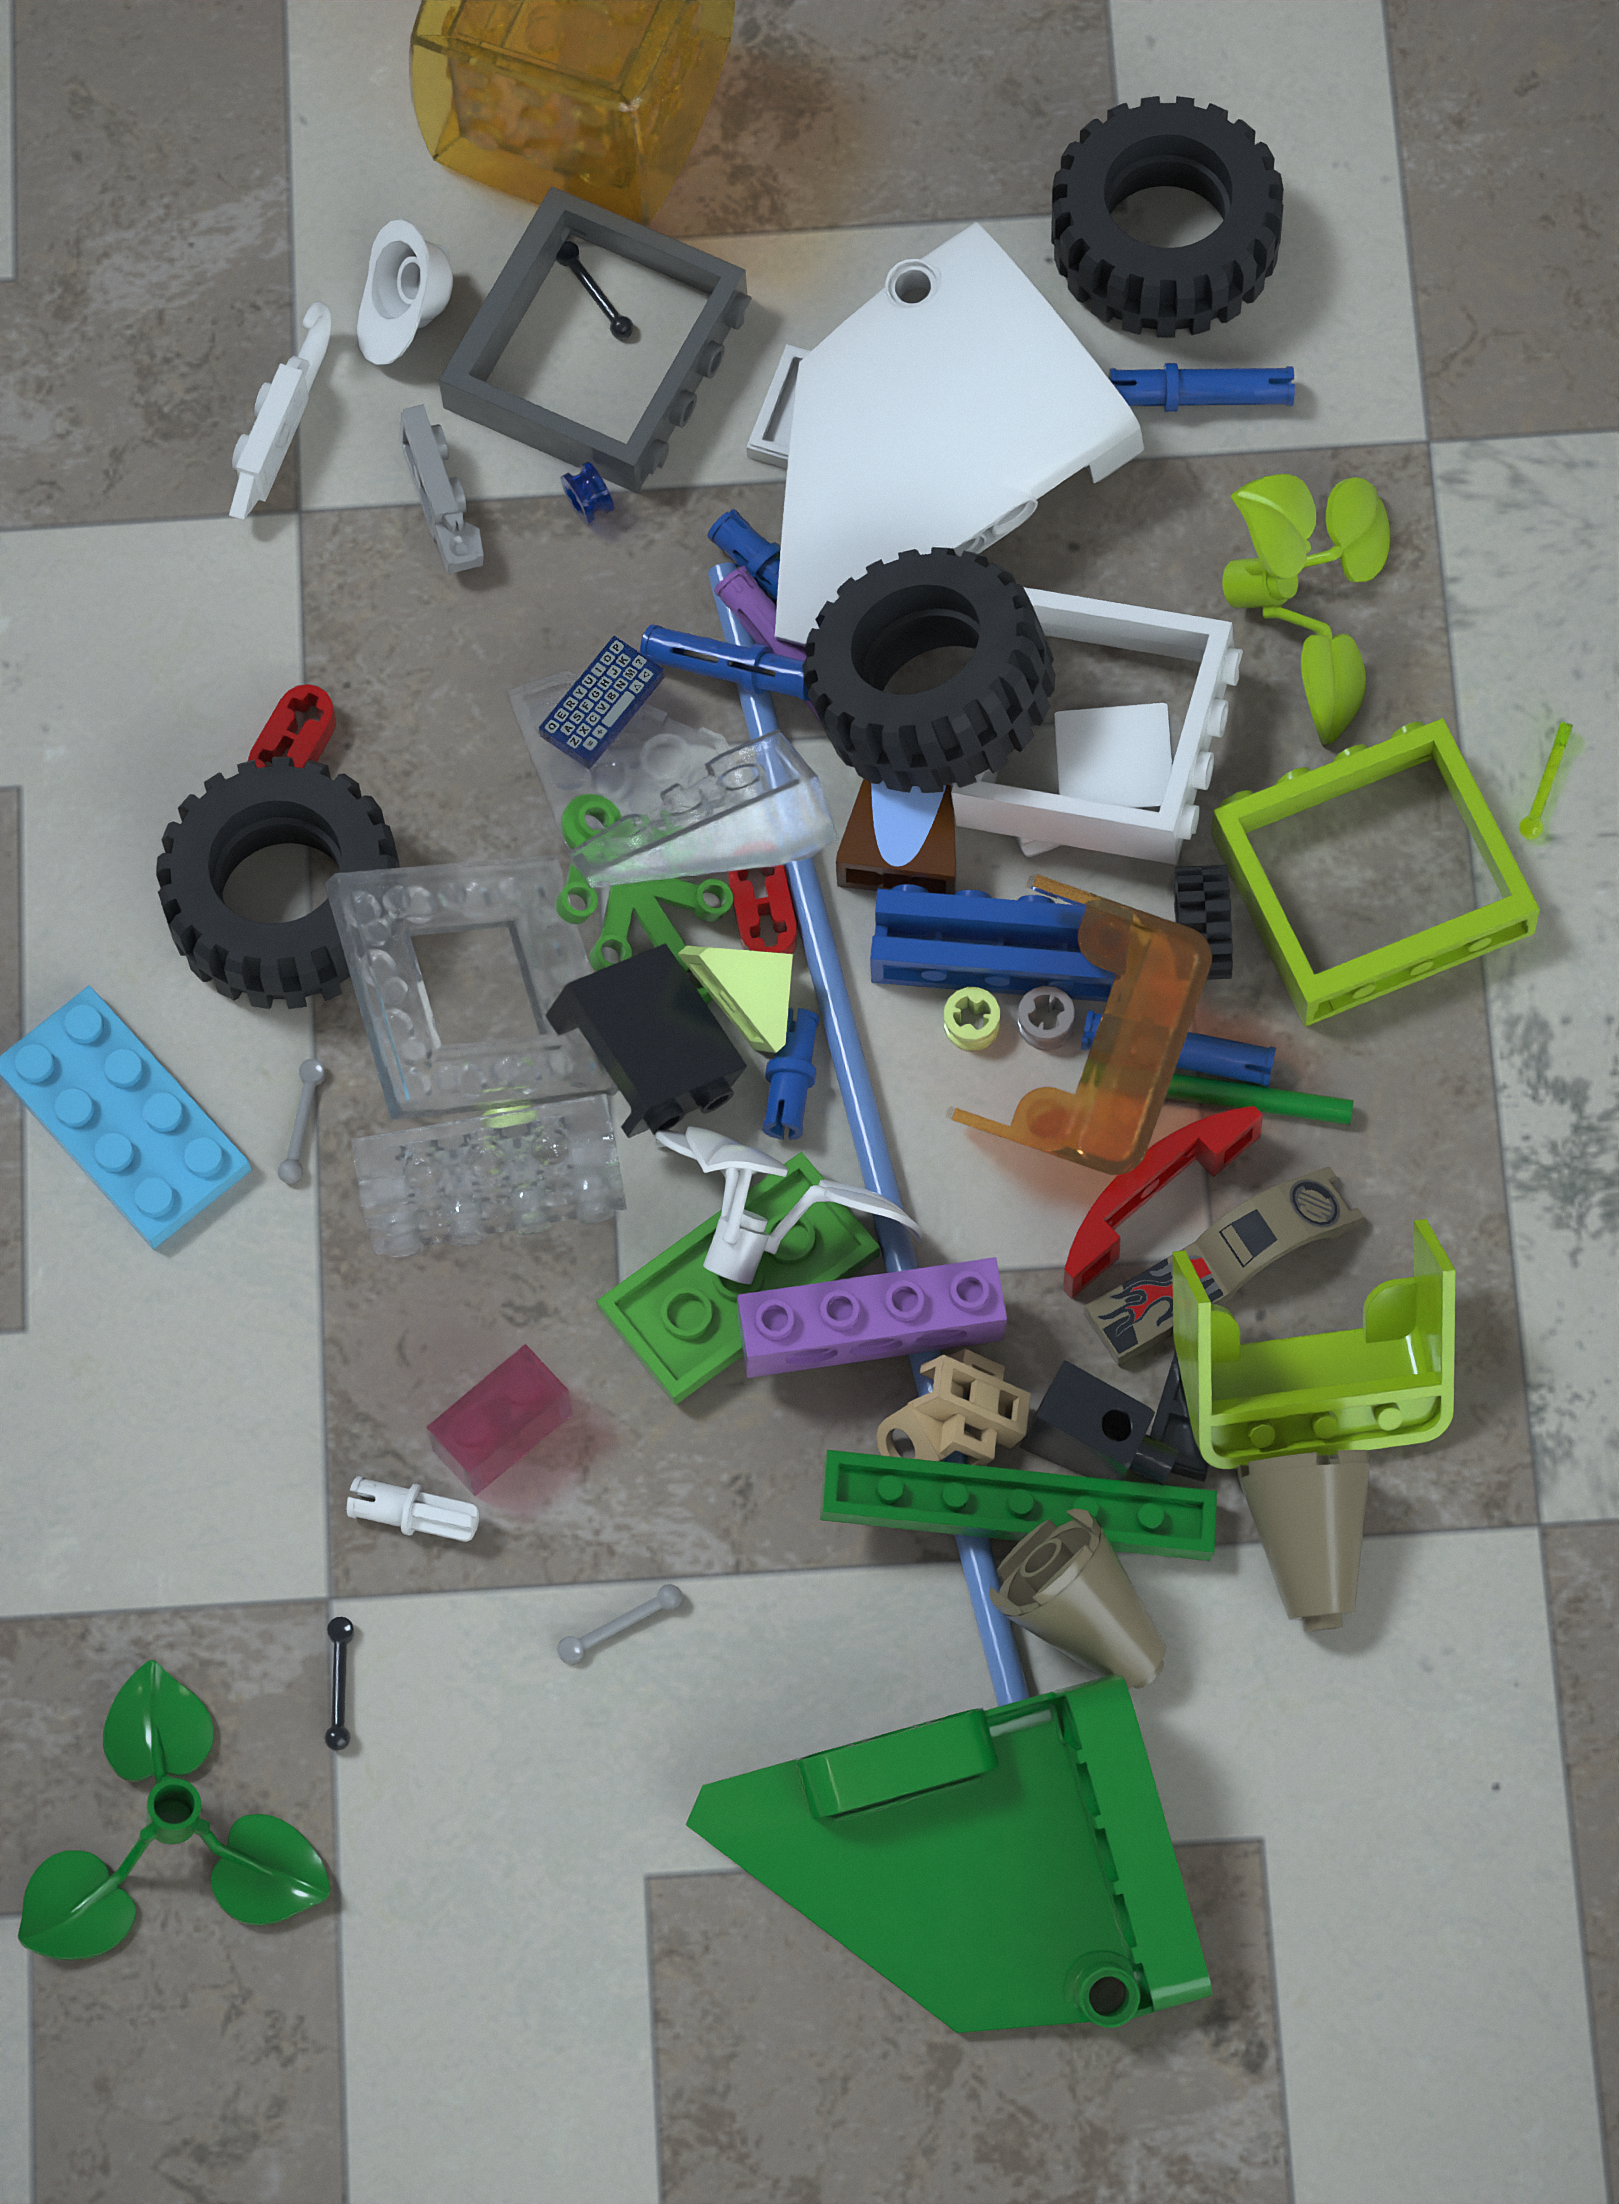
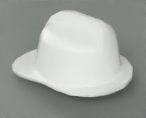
M405 219L390 221L380 230L372 246L368 278L359 310L357 336L359 348L365 359L375 365L391 364L402 356L413 341L416 330L425 327L443 312L451 297L453 277L448 249L445 246L425 241L416 225Z

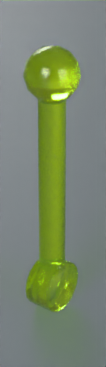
M1560 722L1530 813L1519 823V832L1526 839H1536L1543 832L1544 826L1540 819L1572 732L1573 724Z

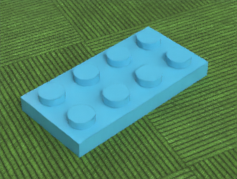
M90 985L0 1056V1079L153 1250L252 1171L250 1163Z

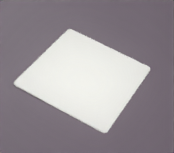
M1166 703L1068 710L1055 713L1059 795L1131 808L1161 806L1172 769L1168 706Z

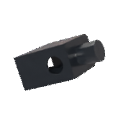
M1066 1360L1063 1361L1046 1391L1026 1432V1436L1020 1445V1448L1085 1477L1121 1481L1129 1469L1160 1485H1163L1180 1451L1146 1434L1155 1415V1412L1150 1407ZM1106 1435L1112 1437L1115 1441L1110 1440Z

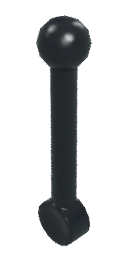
M565 241L556 254L557 262L560 265L570 267L611 322L610 331L612 335L617 339L628 338L634 329L631 319L617 312L579 261L578 246L571 241Z
M346 1617L332 1619L327 1627L329 1639L334 1643L331 1727L326 1731L324 1739L326 1745L336 1751L345 1749L350 1743L351 1738L350 1732L344 1727L347 1644L354 1637V1628L351 1621Z

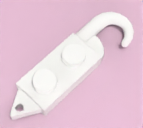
M322 301L310 305L305 314L303 326L309 329L298 357L292 356L286 365L280 363L272 384L265 382L262 385L255 403L254 415L257 419L250 435L242 434L236 444L232 458V468L237 470L239 479L229 513L231 517L245 520L258 500L266 502L309 401L308 393L325 356L331 332L330 309Z

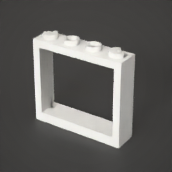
M1023 587L1030 598L1046 636L1200 661L1202 663L1159 812L995 784L998 771L993 774L988 769L975 776L976 783L959 788L957 783H954L951 794L956 826L1177 865L1183 840H1190L1191 835L1196 834L1199 806L1193 804L1197 790H1207L1210 784L1214 754L1208 751L1212 736L1221 738L1226 727L1228 701L1223 700L1227 684L1236 686L1239 680L1238 667L1243 651L1242 649L1234 648L1232 622Z

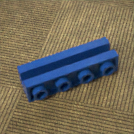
M909 884L895 886L892 890L877 889L875 935L872 936L870 956L871 983L953 990L979 987L990 993L1025 995L1034 988L1051 986L1066 992L1070 999L1123 1004L1131 909H1120L1115 904L1103 900H1089L1081 905L1055 903L1051 898L1041 895H1025L1018 900L997 899L979 890H961L955 893V895L929 893L923 887Z

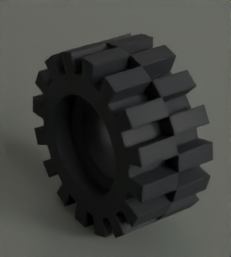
M1227 865L1175 867L1174 914L1180 981L1231 979L1233 942Z

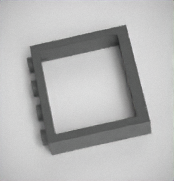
M551 186L439 378L443 408L638 494L649 474L653 475L657 467H663L669 451L667 441L675 427L683 428L688 423L697 401L695 391L703 377L711 379L718 370L725 350L722 344L730 329L739 330L744 323V312L752 300V297L747 295L746 270ZM571 234L711 295L627 444L486 383L557 260L556 254L563 243L568 241Z

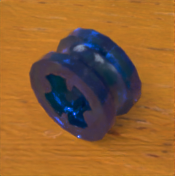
M590 462L580 466V474L572 476L568 472L560 477L569 502L586 525L595 520L594 514L597 511H603L607 514L615 509L606 484Z

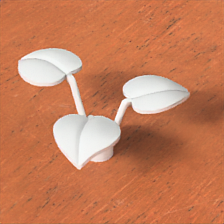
M688 1126L686 1133L673 1130H657L654 1135L656 1138V1148L669 1147L680 1154L697 1159L704 1173L720 1170L726 1179L721 1216L703 1267L722 1277L744 1284H752L763 1252L776 1254L783 1237L806 1210L816 1202H834L882 1215L900 1222L919 1243L923 1237V1231L920 1226L889 1199L864 1188L827 1180H820L819 1185L811 1186L773 1232L769 1234L765 1232L768 1223L767 1219L744 1210L751 1176L756 1175L757 1172L786 1177L789 1169L785 1165L759 1150L741 1145L724 1135L702 1128Z

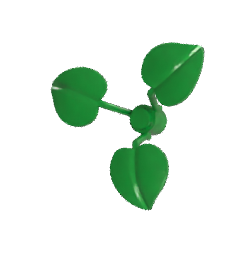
M149 1660L144 1663L121 1687L109 1709L103 1730L104 1755L109 1766L118 1777L126 1781L137 1782L155 1775L156 1785L150 1791L147 1799L146 1827L140 1831L139 1838L119 1868L110 1877L105 1863L98 1856L81 1850H65L54 1854L35 1870L25 1890L18 1940L24 1948L41 1956L57 1960L88 1959L112 1950L124 1940L135 1921L136 1906L132 1898L117 1886L128 1877L146 1848L155 1839L164 1844L174 1845L185 1842L193 1834L199 1835L209 1850L222 1858L215 1865L211 1874L210 1881L213 1896L227 1915L241 1923L258 1926L279 1923L324 1902L330 1894L329 1879L320 1857L305 1837L293 1826L271 1815H244L232 1825L226 1846L210 1830V1823L199 1818L201 1798L197 1789L186 1780L167 1776V1774L173 1776L191 1774L205 1762L212 1749L214 1728L211 1716L200 1699L174 1679L155 1660Z

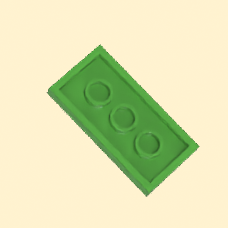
M802 1151L783 1164L789 1169L786 1177L769 1174L748 1190L744 1210L767 1219L768 1223L765 1232L769 1234L773 1232L811 1186L819 1185L820 1180H825ZM834 1202L813 1203L780 1241L776 1254L763 1252L752 1284L730 1280L703 1267L721 1216V1209L597 1299V1309L672 1403L677 1405L743 1356L737 1318V1295L849 1279L880 1256V1246L847 1206Z

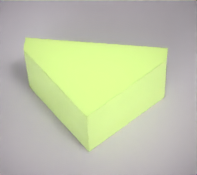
M686 946L678 953L679 957L755 1051L777 1053L786 1044L793 954Z

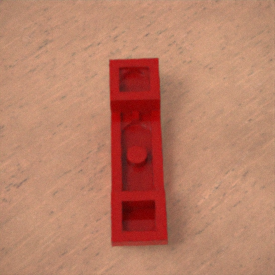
M1255 1106L1208 1116L1169 1134L1135 1158L1100 1194L1079 1227L1065 1264L1063 1291L1073 1299L1113 1265L1120 1257L1121 1237L1115 1232V1229L1195 1160L1215 1177L1257 1141L1261 1136L1263 1114Z

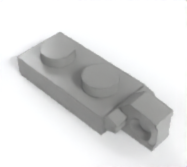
M424 404L403 409L400 422V443L433 542L438 544L447 574H454V572L483 566L484 554L480 529L463 520V513L466 512V501L462 485L457 476L448 478L443 463L444 460L449 459V453L441 425H430Z

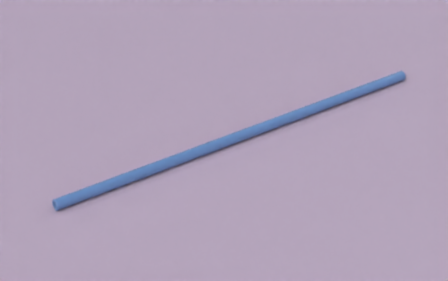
M731 562L715 565L709 569L708 576L725 642L751 648L752 645L757 643L740 624L729 607L714 592L717 584L732 571L738 569V566ZM743 664L744 668L765 672L764 668ZM736 683L777 846L785 869L788 888L865 1189L889 1199L904 1211L771 693L767 690L760 695L749 693L743 689L741 684ZM872 1213L887 1273L919 1268L910 1232L897 1220ZM940 1350L908 1354L919 1397L932 1392L934 1384L933 1379L920 1374L921 1365L942 1356ZM955 1450L940 1462L967 1464L968 1456ZM954 1534L998 1707L1030 1698L1010 1619L993 1605L989 1597L990 1586L998 1592L1001 1588L989 1538Z

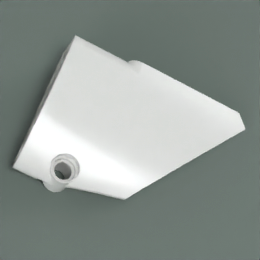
M973 222L921 259H906L897 263L889 271L885 280V287L847 318L799 362L782 524L775 638L777 640L805 647L811 629H819L815 619L827 601L834 603L838 599V588L850 577L856 581L867 574L866 566L882 559L884 564L899 559V552L917 549L920 555L931 554L932 547L953 548L956 555L960 557L964 550L979 554L1025 522L1037 508L1038 498L1083 467L1091 475L1092 482L1095 484L1145 450L1140 425L1124 398L1044 296L978 222ZM921 287L930 291L928 296L918 303H907L901 300L902 296L912 288Z

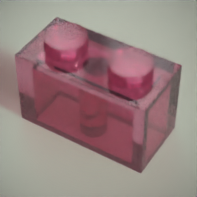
M524 1344L426 1428L433 1452L475 1497L573 1414L568 1389L538 1356Z

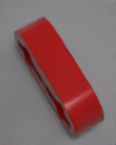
M310 684L297 685L288 690L278 702L253 745L248 761L255 759L257 768L266 767L265 763L267 761L272 763L273 757H282L285 750L289 748L286 757H292L294 767L305 769L307 761L313 760L317 762L333 735L336 726L333 702L328 693L320 687ZM311 706H315L320 720L308 719L298 735L295 734L298 729L295 711L306 713Z
M749 847L741 850L733 857L728 867L729 888L733 894L732 904L742 949L794 954L797 947L796 921L785 869L780 857L772 850L764 847ZM760 868L763 876H768L765 878L766 897L755 899L753 885L750 881H747L749 869ZM770 915L775 933H780L777 935V945L765 946L764 940L759 938L761 933L760 916Z

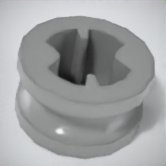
M1041 986L1029 991L1019 1003L1018 1028L1021 1037L1027 1044L1036 1049L1052 1050L1061 1047L1068 1042L1073 1034L1075 1023L1073 1002L1066 992L1056 987ZM1047 1006L1049 1007V1014H1052L1054 1009H1057L1060 1012L1057 1015V1027L1044 1030L1043 1022L1040 1023L1038 1028L1032 1023L1036 1021L1037 1008Z

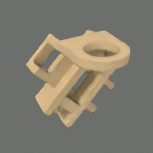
M963 1349L949 1356H939L922 1364L920 1368V1374L934 1380L933 1391L908 1402V1405L884 1419L879 1425L877 1431L879 1451L883 1456L901 1457L896 1451L892 1439L893 1431L899 1429L905 1432L912 1440L915 1447L914 1459L943 1461L956 1450L968 1456V1465L986 1466L994 1459L996 1443L1011 1449L1026 1436L1031 1393L1003 1381L1005 1366L970 1350ZM963 1392L970 1394L969 1401L963 1399ZM1005 1412L1012 1414L1011 1420L1004 1417ZM965 1423L971 1425L970 1433L964 1431Z

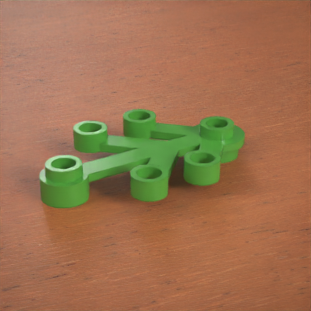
M584 794L574 798L567 805L561 816V831L567 845L573 850L566 886L557 896L555 906L558 915L564 921L571 924L583 923L591 916L598 904V896L591 883L597 861L599 860L612 882L600 938L589 954L592 968L598 971L616 964L604 959L601 948L604 947L614 949L619 955L620 962L632 957V949L626 938L633 913L654 947L666 943L685 973L691 972L678 955L686 945L657 901L693 911L701 920L714 922L721 919L733 903L731 889L726 883L718 879H708L700 885H696L636 867L623 848L657 856L668 868L679 870L687 867L699 851L697 836L686 827H673L666 833L624 821L615 804L600 795ZM590 815L598 819L603 825V830L591 829L585 822V816ZM669 841L681 842L687 850V855L680 856L675 854L669 846ZM707 892L716 895L721 907L712 908L708 906L703 899V893ZM573 894L581 897L585 902L586 909L576 910L571 907L567 896ZM696 988L708 1005L713 998L705 988Z

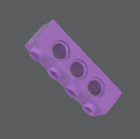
M996 1257L737 1295V1318L747 1378L1004 1341L1007 1323Z

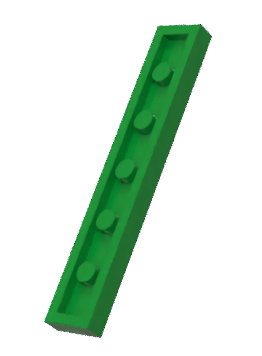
M827 1450L823 1465L820 1520L1021 1541L1038 1525L1048 1519L1059 1527L1073 1520L1066 1511L1081 1509L1088 1511L1099 1522L1114 1551L1210 1561L1215 1551L1217 1491Z

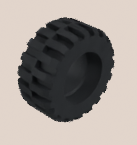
M1160 96L1141 98L1140 106L1129 109L1127 103H1123L1107 110L1106 122L1102 123L1098 118L1093 119L1080 130V141L1069 143L1061 156V170L1057 171L1054 176L1052 187L1051 244L1054 245V261L1059 274L1066 278L1068 277V290L1078 302L1085 303L1087 300H1091V313L1106 323H1109L1115 317L1122 321V330L1137 335L1141 334L1142 328L1157 330V338H1175L1176 329L1189 328L1190 334L1195 335L1209 331L1211 320L1217 317L1221 323L1229 322L1241 314L1242 300L1247 304L1253 303L1262 293L1265 278L1273 274L1278 260L1284 209L1282 204L1284 188L1281 173L1274 169L1275 158L1267 144L1261 141L1255 144L1256 131L1245 121L1238 119L1234 124L1227 120L1228 110L1209 103L1207 109L1194 106L1195 98L1176 96V103H1160ZM1171 186L1192 191L1205 198L1216 208L1223 222L1215 231L1198 242L1182 247L1163 248L1147 245L1133 239L1118 227L1110 214L1119 203L1138 191L1152 187Z
M932 547L931 554L920 555L917 549L899 552V559L884 564L882 559L866 566L867 574L855 581L850 577L838 588V599L834 603L830 601L825 603L815 619L819 629L812 628L807 637L804 648L807 657L802 665L803 679L809 691L810 701L837 755L846 766L854 767L858 776L873 784H880L884 781L887 789L910 793L912 786H919L922 793L944 792L943 785L957 783L958 787L962 788L976 783L975 776L988 769L993 774L1008 764L1007 755L1014 749L1021 752L1032 740L1034 734L1031 727L1032 725L1040 726L1043 723L1050 708L1047 697H1051L1055 690L1056 674L1052 667L1054 658L1025 589L1022 585L1016 583L1013 574L1002 565L997 563L989 564L987 557L964 550L961 557L957 556L953 548ZM950 646L975 649L965 667L953 678L938 687L915 694L884 692L887 683L898 669L924 652Z
M273 757L272 766L257 768L255 759L236 764L239 774L225 779L222 773L219 772L204 782L206 793L201 798L194 794H189L178 807L182 823L179 824L174 821L168 823L161 839L165 853L157 857L156 876L161 888L158 891L172 939L180 956L187 957L190 970L202 982H209L213 979L217 992L232 1000L239 999L241 993L244 992L248 994L251 1006L266 1009L272 1007L273 999H286L288 1009L307 1007L306 997L322 993L325 1001L342 994L341 982L350 977L354 983H359L372 972L369 957L374 955L377 958H383L393 943L390 928L394 929L400 926L403 912L400 894L404 892V886L390 825L385 824L382 809L374 798L367 795L362 797L359 783L345 773L338 774L335 780H332L328 765L309 760L306 763L305 769L294 767L292 757ZM293 843L310 846L327 854L339 867L340 875L328 898L311 913L293 921L284 923L252 921L230 910L223 900L224 887L234 869L251 854L272 845Z

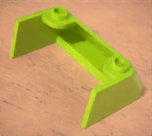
M1427 1219L1414 1220L1413 1277L1385 1281L1369 1293L1363 1306V1328L1240 1344V1330L1233 1314L1223 1306L1211 1304L1186 1251L1172 1252L1174 1343L1193 1437L1202 1457L1210 1465L1220 1469H1234L1239 1465H1248V1462L1288 1455L1317 1452V1455H1337L1338 1450H1373L1418 1444L1437 1438L1450 1425L1454 1413L1456 1270Z

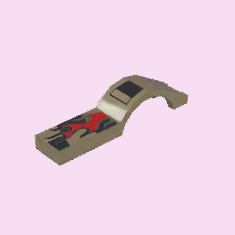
M1330 1167L1275 1185L1251 1197L1221 1217L1204 1231L1195 1242L1180 1250L1186 1251L1211 1304L1223 1306L1228 1303L1236 1292L1255 1274L1290 1251L1314 1240L1324 1238L1335 1240L1363 1224L1364 1217L1359 1209L1349 1210L1332 1184L1336 1182V1175ZM1172 1255L1084 1306L1085 1317L1117 1366L1122 1365L1173 1335Z

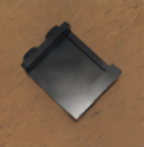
M666 943L567 983L545 1015L558 1036L577 1028L580 1029L631 1107L630 1115L621 1126L628 1138L649 1129L653 1135H655L657 1130H669L678 1124L685 1114L698 1108L702 1114L718 1109L733 1097L734 1091L731 1087L747 1067Z

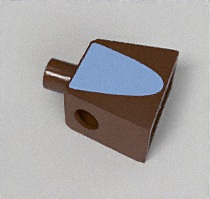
M863 779L836 856L837 886L877 891V889L892 890L895 886L909 884L923 887L929 893L955 895V823L951 794L953 785H943L944 792L922 793L919 786H912L910 793L887 789L884 781L880 784H873Z

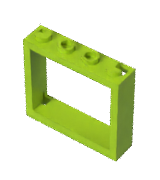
M1444 718L1426 725L1421 721L1409 723L1395 731L1389 740L1369 748L1365 744L1349 747L1340 752L1333 762L1314 770H1310L1308 767L1294 769L1279 778L1276 785L1254 794L1250 790L1237 792L1224 799L1220 803L1219 808L1213 810L1211 836L1224 863L1227 865V869L1304 1027L1535 934L1540 908ZM1433 759L1503 899L1314 975L1246 833Z

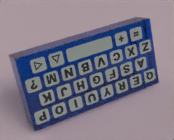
M613 636L539 726L540 737L590 770L665 678L664 668L616 636Z

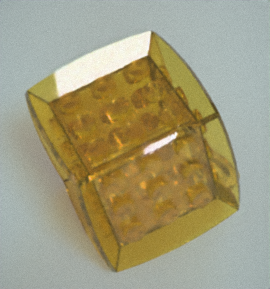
M422 0L410 36L408 64L412 106L427 149L434 161L473 180L535 204L541 205L550 187L553 186L643 226H648L674 185L706 117L731 41L735 0Z

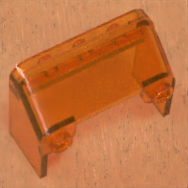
M1038 874L1030 875L1025 888L1085 908L1077 934L1079 949L1084 958L1092 965L1116 973L1075 1094L1054 1087H1039L1029 1091L1017 1104L1010 1126L950 1105L945 1117L1106 1174H1125L1135 1169L1141 1163L1148 1149L1212 963L1211 949L1207 940L1198 931L1190 927Z

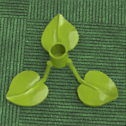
M1291 474L1267 475L1245 484L1230 495V498L1246 521L1259 558L1231 560L1224 569L1222 579L1223 592L1227 602L1235 609L1262 607L1265 619L1278 618L1316 633V635L1307 637L1303 644L1301 671L1304 689L1321 745L1333 743L1340 736L1361 707L1366 689V673L1362 655L1356 642L1348 634H1335L1332 636V631L1328 624L1282 608V605L1296 594L1298 574L1303 568L1331 562L1339 557L1343 572L1350 582H1366L1373 579L1383 568L1390 548L1389 520L1384 504L1377 495V489L1370 482L1360 477L1343 479L1332 489L1326 507V526L1328 534L1335 545L1329 550L1307 555L1311 550L1310 542L1307 539L1313 533L1316 525V508L1307 485L1297 476Z

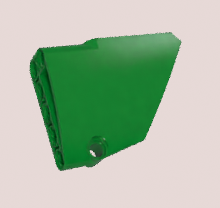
M1108 1675L985 1711L982 1707L955 1713L704 1784L699 1791L685 1824L956 2033L1089 2022L1105 2028L1119 2027L1129 2022L1130 2019L1213 1995L1207 1966L1136 1712L1126 1681L1122 1675ZM1112 1976L1118 1978L1123 1985L1124 1992L1121 2003L1110 2012L1093 2010L1089 2001L1092 1985L1103 1977Z

